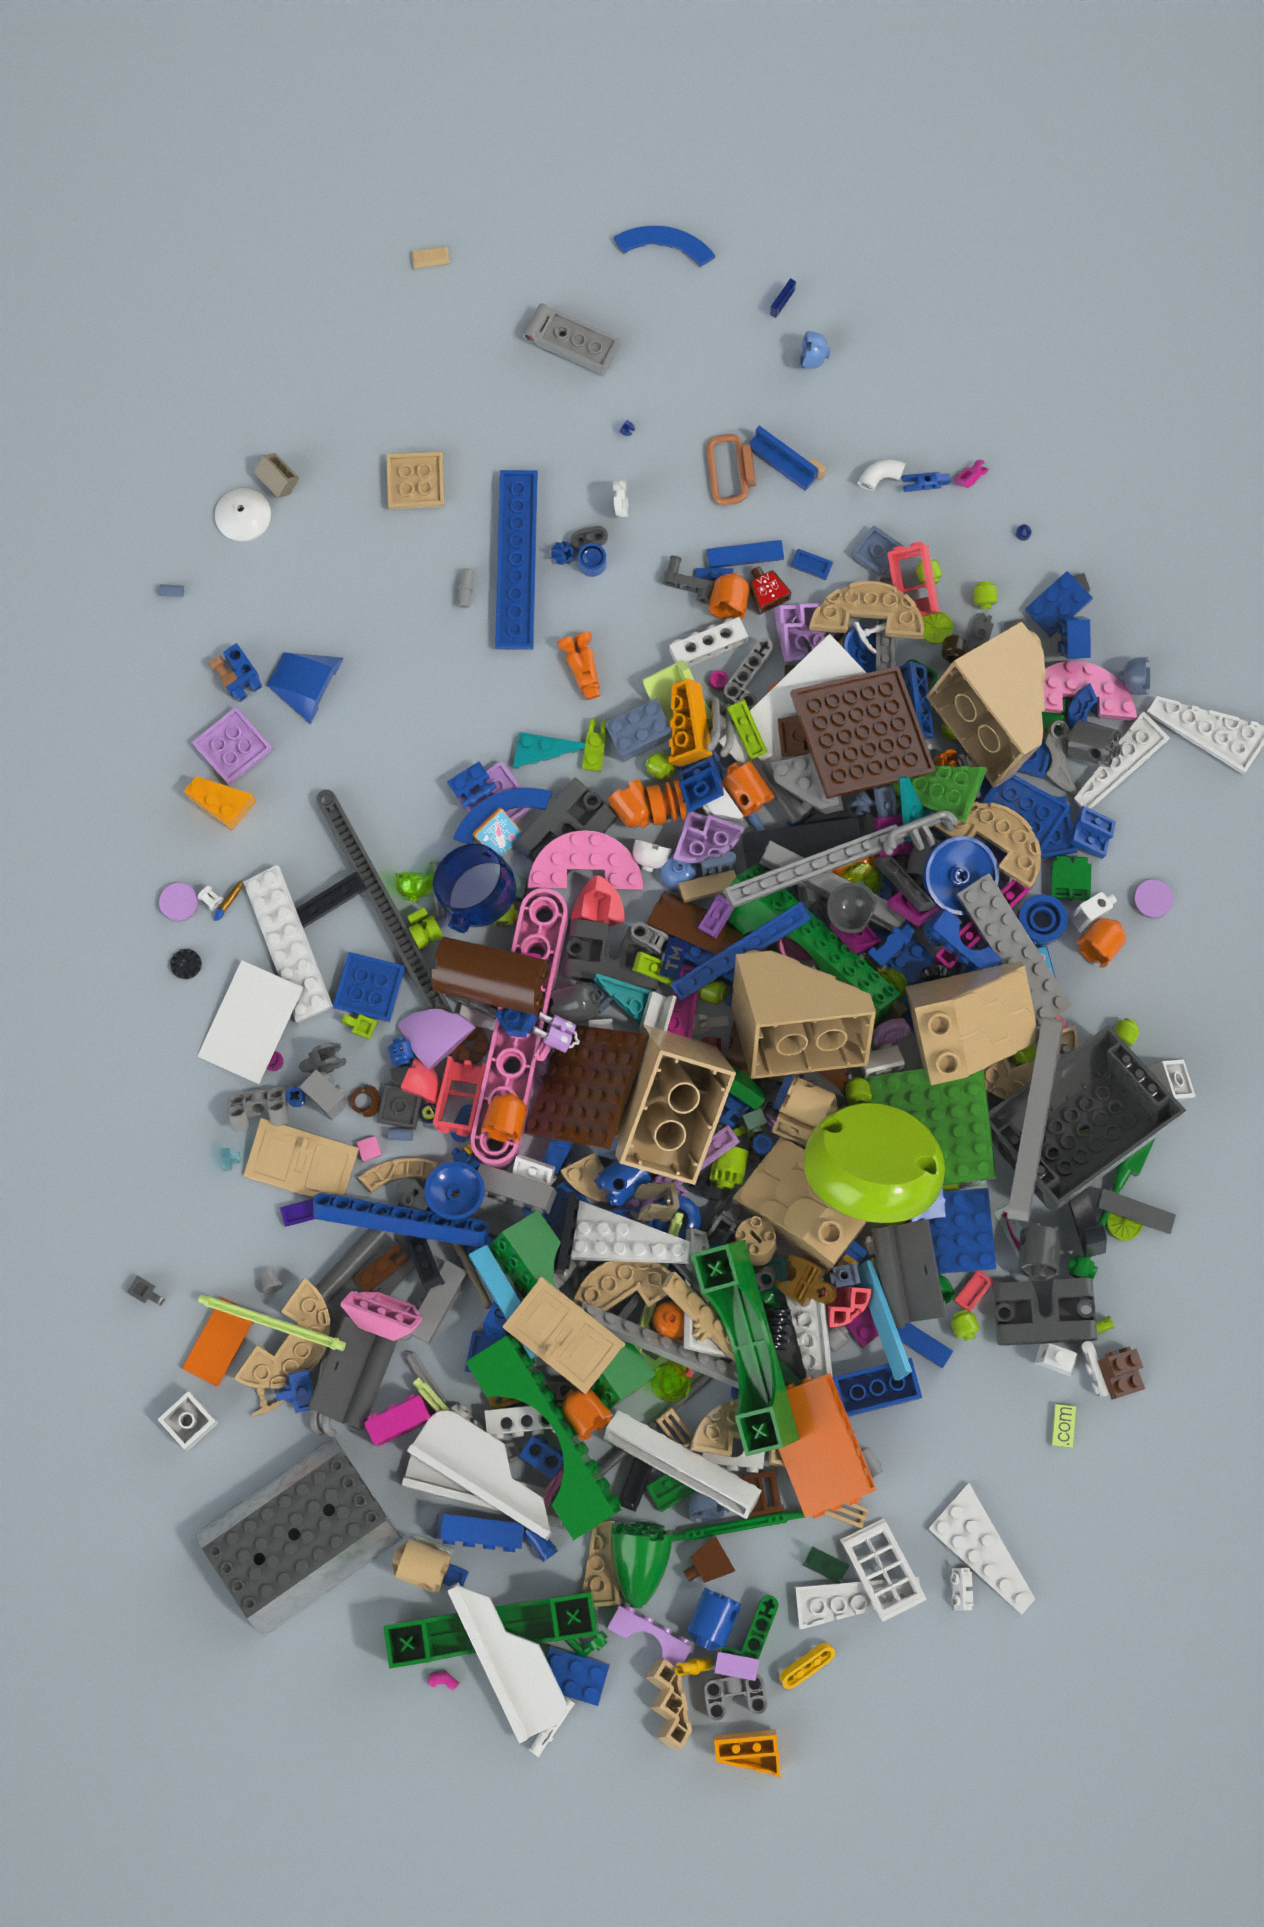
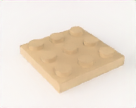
M443 452L387 454L389 509L445 507Z

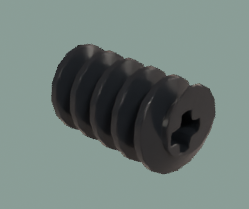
M784 1307L766 1309L765 1311L771 1314V1316L767 1317V1321L770 1322L768 1325L775 1350L786 1351L787 1349L781 1345L788 1343L783 1337L789 1335L784 1329L790 1327V1324L785 1321L790 1320L791 1316L786 1314V1312H791L792 1310Z

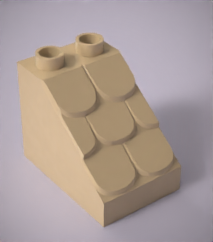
M1023 622L1018 623L954 660L925 696L978 767H987L985 777L993 788L1010 779L1042 744V712L1045 711L1043 690L1045 678L1044 651L1038 635L1033 631H1029Z
M750 950L744 954H736L731 1010L751 1079L868 1066L876 1014L869 993L840 982L833 975L802 965L799 961L774 951L761 952Z
M1022 961L905 986L920 1060L931 1085L966 1078L994 1063L1015 1055L1018 1051L1039 1041L1026 969Z
M642 1024L640 1033L649 1036L621 1116L615 1156L620 1164L695 1185L736 1072L716 1046Z
M781 1136L733 1197L732 1202L740 1205L742 1210L751 1217L759 1216L771 1223L775 1229L776 1236L806 1260L825 1269V1275H828L868 1221L845 1215L825 1203L813 1191L805 1176L803 1168L805 1149Z

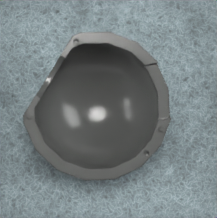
M856 882L844 883L835 888L829 896L827 902L828 917L832 924L840 931L847 933L861 932L867 927L874 914L877 899L872 890L864 884Z

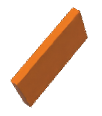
M221 1296V1298H220V1300H223V1301H226V1302L235 1304V1303H233V1302H231V1301H229V1300L223 1298L222 1296ZM214 1309L182 1369L219 1387L254 1322Z

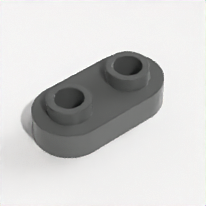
M595 526L576 531L571 536V545L577 551L588 543H596L602 546L608 540L607 530L602 526ZM601 536L602 538L597 540L595 537ZM582 540L584 543L578 544L577 542Z

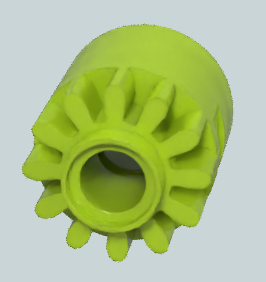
M738 1147L731 1148L712 1162L709 1180L716 1183V1187L726 1190H734V1186L742 1187L749 1152Z

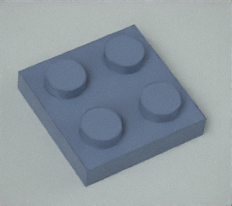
M874 525L852 552L851 556L876 574L884 575L890 567L887 552L903 545Z

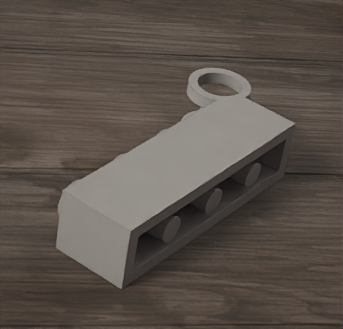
M480 1163L478 1172L485 1186L484 1197L491 1195L499 1202L505 1203L509 1201L517 1208L524 1209V1207H527L533 1213L538 1210L541 1215L542 1213L549 1215L557 1195L554 1187Z
M447 1260L444 1264L441 1263L438 1270L445 1284L430 1288L425 1299L419 1301L416 1309L422 1316V1321L412 1333L399 1338V1340L407 1341L414 1336L430 1345L468 1276L466 1270Z

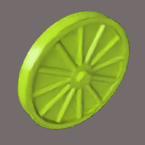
M941 612L922 617L925 641L931 644H941L944 638L952 635L953 622L946 613Z
M1111 1213L1106 1222L1110 1234L1122 1241L1134 1239L1140 1234L1143 1227L1142 1224Z

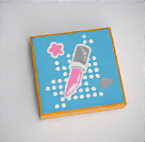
M499 807L472 835L490 856L498 862L514 847L523 833Z

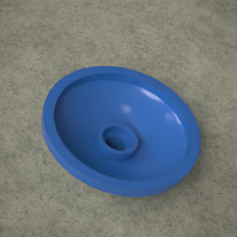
M860 626V627L862 628V630H864V629H866V628H869V627ZM853 628L845 635L842 647L866 673L876 671V653H871L865 647L856 629ZM876 632L866 636V639L876 650Z
M453 1161L439 1165L429 1174L425 1183L424 1194L429 1208L436 1215L447 1220H461L473 1215L480 1208L485 1196V1186L481 1175L474 1167L463 1162ZM454 1192L459 1194L456 1198L452 1197L451 1195Z

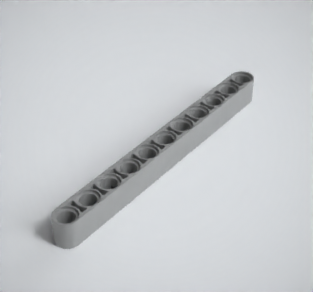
M1043 1017L1009 1201L1008 1219L1028 1222L1030 1218L1063 1032V1019Z

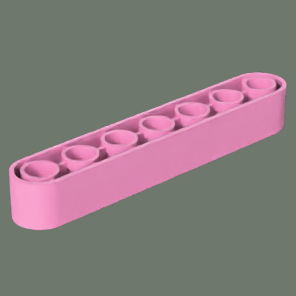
M547 888L536 889L530 892L522 901L511 952L519 954L520 952L529 953L533 947H541L545 951L541 959L546 960L550 975L541 986L545 1002L536 1014L537 1020L534 1028L537 1027L543 1031H546L547 1023L538 1019V1015L542 1012L549 1016L552 1000L550 996L555 989L568 927V911L564 898L558 892ZM541 910H549L553 914L548 922H540L536 915ZM499 1007L498 1011H499L500 1009H501V1010H504V1009H506V1008ZM497 1018L471 1133V1147L479 1163L501 1170L511 1166L515 1162L516 1156L520 1153L539 1060L535 1059L534 1054L544 1038L533 1034V1031L532 1034H527L526 1038L508 1036ZM517 1060L521 1064L520 1069L516 1073L506 1072L504 1065L507 1061ZM507 1092L517 1094L518 1098L524 1102L527 1108L520 1141L513 1143V1140L507 1139L501 1149L493 1151L487 1146L490 1139L488 1132H481L490 1102L495 1096L507 1094Z

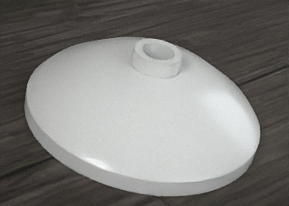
M238 488L226 493L219 500L215 509V522L220 532L225 537L238 542H247L258 538L266 531L271 520V509L266 498L261 493L249 488ZM239 508H244L243 511H238Z

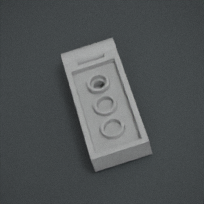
M543 303L539 304L523 334L527 341L535 343L536 346L603 376L620 347V338L550 308Z

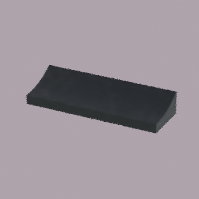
M858 817L742 833L746 870L756 863L765 871L770 870L759 864L769 841L803 858H807L860 838Z

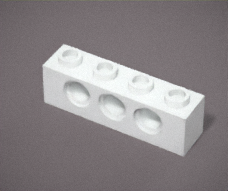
M732 617L718 626H709L701 633L694 632L686 639L673 641L669 645V652L674 663L683 660L688 667H691L747 644L748 635L740 617L735 619ZM728 633L730 637L723 638L721 634ZM705 640H711L713 643L711 645H705L703 642ZM693 647L695 651L688 652L686 648Z
M532 1406L485 1411L486 1432L496 1439H504V1435L512 1434V1438L524 1437V1433L532 1432L533 1436L544 1435L546 1430H552L555 1433L551 1424L544 1425L542 1423L543 1415ZM525 1416H530L533 1419V1423L529 1427H524L521 1424L522 1418ZM505 1418L512 1420V1426L509 1429H503L501 1426V1422Z

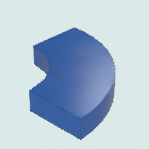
M1091 683L1079 689L1069 704L1066 719L1069 729H1073L1079 720L1087 721L1088 711L1098 701Z

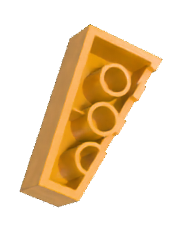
M685 679L673 684L671 697L673 718L670 720L672 739H669L671 756H669L668 763L683 767L710 757L713 753L707 749L710 735L701 683Z

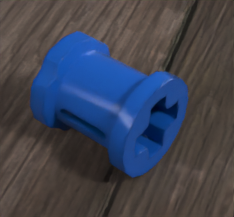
M291 1087L286 1092V1100L292 1107H301L305 1103V1094L300 1088ZM294 1094L298 1095L299 1100L293 1099L292 1096Z

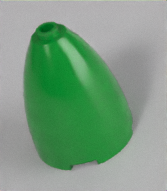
M635 1521V1523H629L625 1526L623 1522H618L611 1527V1555L614 1573L625 1601L632 1608H642L643 1605H646L656 1592L664 1576L673 1540V1530H664V1525Z

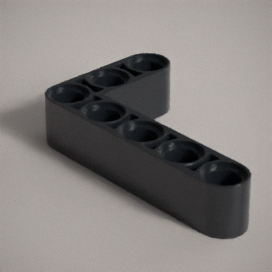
M1086 1188L1068 1201L1084 1256L1089 1258L1106 1253L1107 1236L1103 1224L1097 1223Z

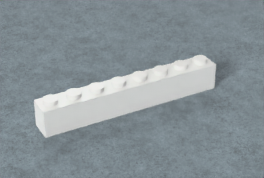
M618 1410L606 1428L603 1439L695 1491L711 1497L718 1504L745 1519L748 1518L759 1499L762 1490L758 1489L755 1485L749 1484L737 1475L706 1460L700 1454L690 1451L682 1444L674 1442L664 1434L658 1433L646 1424L633 1419L628 1414Z

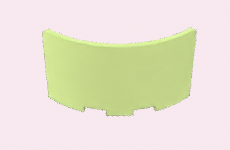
M683 660L644 678L642 681L650 701L657 698L669 725L670 720L673 718V710H671L672 685L685 679L694 681L690 668ZM704 700L707 723L709 726L712 722V711L710 710V708Z

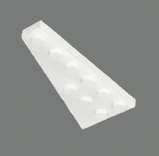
M1159 696L1156 697L1146 712L1147 715L1243 775L1264 746V726L1258 724V722H1248L1239 719V717L1212 710L1199 709L1197 706L1180 704L1178 701Z
M579 1202L571 1253L573 1260L690 1263L692 1244L689 1241L586 1202Z
M693 1228L686 1229V1240L692 1244L691 1254L710 1249L706 1232ZM690 1255V1263L685 1264V1266L698 1279L693 1259ZM685 1278V1282H686L689 1286H691V1284H690V1283L686 1280V1278ZM684 1312V1348L731 1359L711 1338L700 1342L698 1337L692 1334L695 1329L693 1326L694 1321Z
M967 1483L931 1524L928 1530L1022 1615L1035 1600V1597L971 1485Z

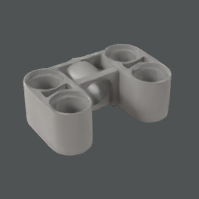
M275 1087L267 1090L232 1094L228 1098L227 1110L232 1130L235 1132L244 1131L249 1126V1118L264 1114L269 1115L271 1124L274 1126L286 1124L288 1122V1103L285 1090Z
M757 1674L756 1677L760 1680V1686L757 1689L749 1687L748 1679L732 1676L707 1681L704 1686V1695L708 1716L714 1721L722 1720L726 1715L725 1699L736 1696H747L748 1707L751 1712L758 1715L763 1714L767 1709V1697L763 1678ZM712 1683L719 1686V1692L714 1696L710 1695L707 1691L708 1686ZM757 1698L762 1699L764 1703L763 1708L759 1711L752 1708V1702ZM714 1705L722 1707V1714L718 1717H714L711 1714V1708Z

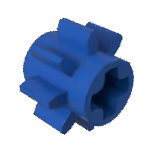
M556 542V545L551 549V559H555L556 564L563 565V563L569 564V561L574 557V548L569 546V542Z

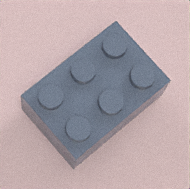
M657 698L605 723L623 762L672 739V729Z

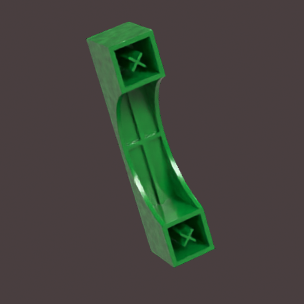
M756 863L735 877L730 886L765 874L766 872ZM785 889L735 907L728 921L744 935L760 928L798 904L799 901ZM807 909L812 919L786 936L802 946L816 961L822 972L836 977V980L854 986L871 995L876 1011L873 1027L875 1028L901 994L870 967L864 959L860 958L857 954H853L835 933L828 929Z
M537 1210L501 1232L488 1248L501 1265L503 1272L513 1282L514 1288L520 1292L523 1298L528 1295L540 1277H543L556 1288L554 1260L561 1242ZM627 1342L590 1389L595 1392L610 1410L641 1389L656 1375L635 1345Z
M746 1240L691 1254L701 1293L712 1303L718 1312L733 1349L739 1387L735 1419L745 1456L783 1448L800 1440Z
M507 1335L466 1361L486 1397L502 1396L520 1400L540 1412L553 1427L563 1452L564 1472L560 1490L552 1506L573 1541L622 1510L619 1498L609 1490L611 1486L608 1480L600 1475L598 1471L600 1470L599 1465L594 1459L591 1460L589 1457L587 1445L583 1441L580 1442L576 1433L563 1416L562 1406L559 1407L555 1401L557 1397L551 1388H547L544 1383L546 1379L540 1370H536L533 1365L535 1364L534 1358L529 1359L519 1340L513 1335Z
M593 1590L494 1606L507 1632L536 1643L564 1641L594 1636L599 1633ZM457 1612L394 1622L383 1626L389 1669L476 1653Z

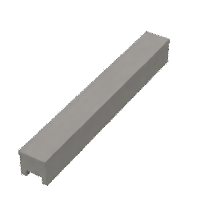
M769 841L759 864L773 871L804 858ZM827 872L798 884L829 899L835 888L844 883H850V881L832 872ZM874 894L877 899V906L870 921L891 932L895 927L901 929L906 918L895 913L887 906L888 901Z

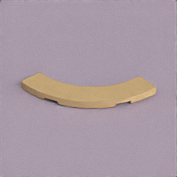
M423 1158L394 1159L374 1166L359 1176L358 1179L373 1193L381 1186L399 1179L416 1178L427 1180L429 1174L441 1164ZM456 1192L452 1193L454 1197H457L459 1195Z

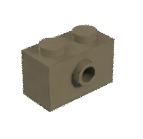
M276 453L264 455L254 471L259 480L278 498L290 495L300 479Z

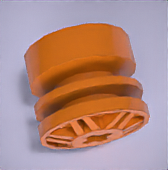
M678 780L673 781V790H671L669 782H665L664 792H661L658 784L645 787L652 809L653 817L651 819L653 826L666 824L667 814H670L673 822H676V812L679 813L681 820L686 819L687 807Z

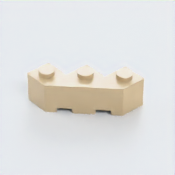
M666 1659L655 1660L645 1676L648 1681L660 1689L650 1708L666 1719L656 1738L671 1750H680L692 1732L691 1723L688 1721L686 1696L682 1689V1677L677 1676L675 1666Z

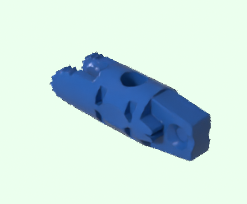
M939 472L901 476L903 482L915 481L916 483L905 485L903 487L904 492L939 489L944 485H949L951 481L950 474H939Z

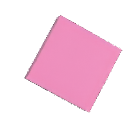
M376 1136L357 1142L363 1162L382 1156Z

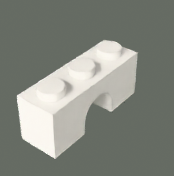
M743 1451L739 1457H725L702 1453V1457L717 1465L726 1466V1470L738 1471V1467L746 1468V1472L758 1473V1470H763L765 1452L745 1456Z

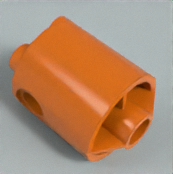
M735 762L725 769L726 777L722 780L723 787L744 816L743 818L751 813H756L762 808V804L768 803L775 798L773 792L752 762L742 766Z

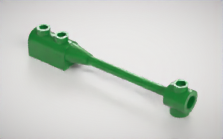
M1155 1138L1116 1166L1112 1192L1119 1194L1130 1175L1136 1177L1140 1174ZM1102 1211L1097 1223H1102L1105 1226L1110 1213ZM1084 1254L1083 1256L1076 1255L1075 1258L1071 1257L1066 1268L1070 1269L1068 1274L1072 1277L1094 1279L1098 1267L1095 1266V1262L1090 1260L1091 1257L1085 1258Z

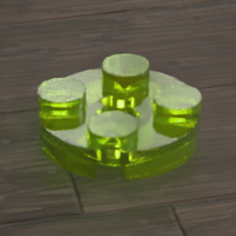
M857 862L856 865L849 866L845 870L842 878L857 883L858 879L861 880L864 877L863 884L872 890L873 894L877 892L881 876L872 865L866 862Z

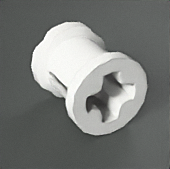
M206 886L197 897L199 900H203L211 911L216 910L224 900L221 896H217L210 886Z

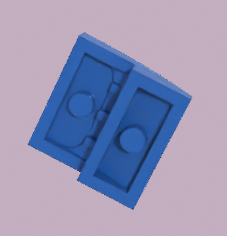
M1083 805L1075 821L1070 844L1103 859L1107 855L1109 840L1114 836L1116 821Z

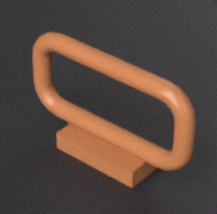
M735 434L713 437L709 440L706 447L713 500L719 505L740 503L748 495V485L749 487L756 486L750 444L743 445L742 440ZM732 441L736 445L741 493L738 496L722 498L719 495L714 446L718 443Z

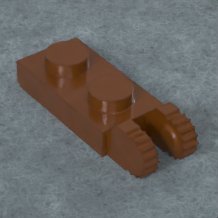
M400 1244L395 1245L354 1277L364 1292H371L408 1261L409 1256L407 1254L400 1256L394 1263L391 1260L402 1249Z

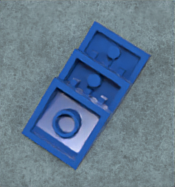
M713 751V755L683 767L677 766L680 779L679 785L689 813L724 795L722 779Z

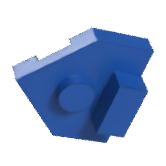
M507 1008L504 1010L500 1009L494 1013L506 1034L514 1037L526 1038L527 1034H532L537 1020L536 1015Z

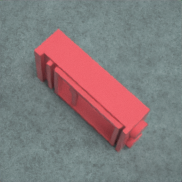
M922 542L911 543L910 547L898 546L893 548V551L887 552L893 586L897 587V590L903 594L907 591L923 587L927 588L928 597L913 600L916 603V607L922 617L941 613L937 600L929 546ZM922 556L926 582L922 585L904 589L899 561Z
M448 1056L433 1119V1126L438 1132L443 1134L454 1132L461 1137L471 1135L487 1063L483 1062L482 1067L473 1065L469 1060H464V1063H458ZM456 1081L477 1085L476 1094L457 1092L454 1089L450 1090L451 1082ZM448 1094L474 1098L468 1126L442 1121Z

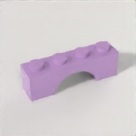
M626 1604L624 1607H618L608 1629L624 1638L638 1631L649 1632L659 1640L662 1646V1659H666L675 1667L677 1663L685 1662L692 1648L689 1645V1640L680 1635L678 1639L670 1635L672 1630L663 1625L660 1628L652 1624L654 1620L644 1614L640 1618L634 1614L636 1610Z

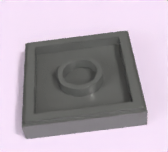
M384 1084L377 1123L416 1130L423 1098L402 1091L400 1086Z

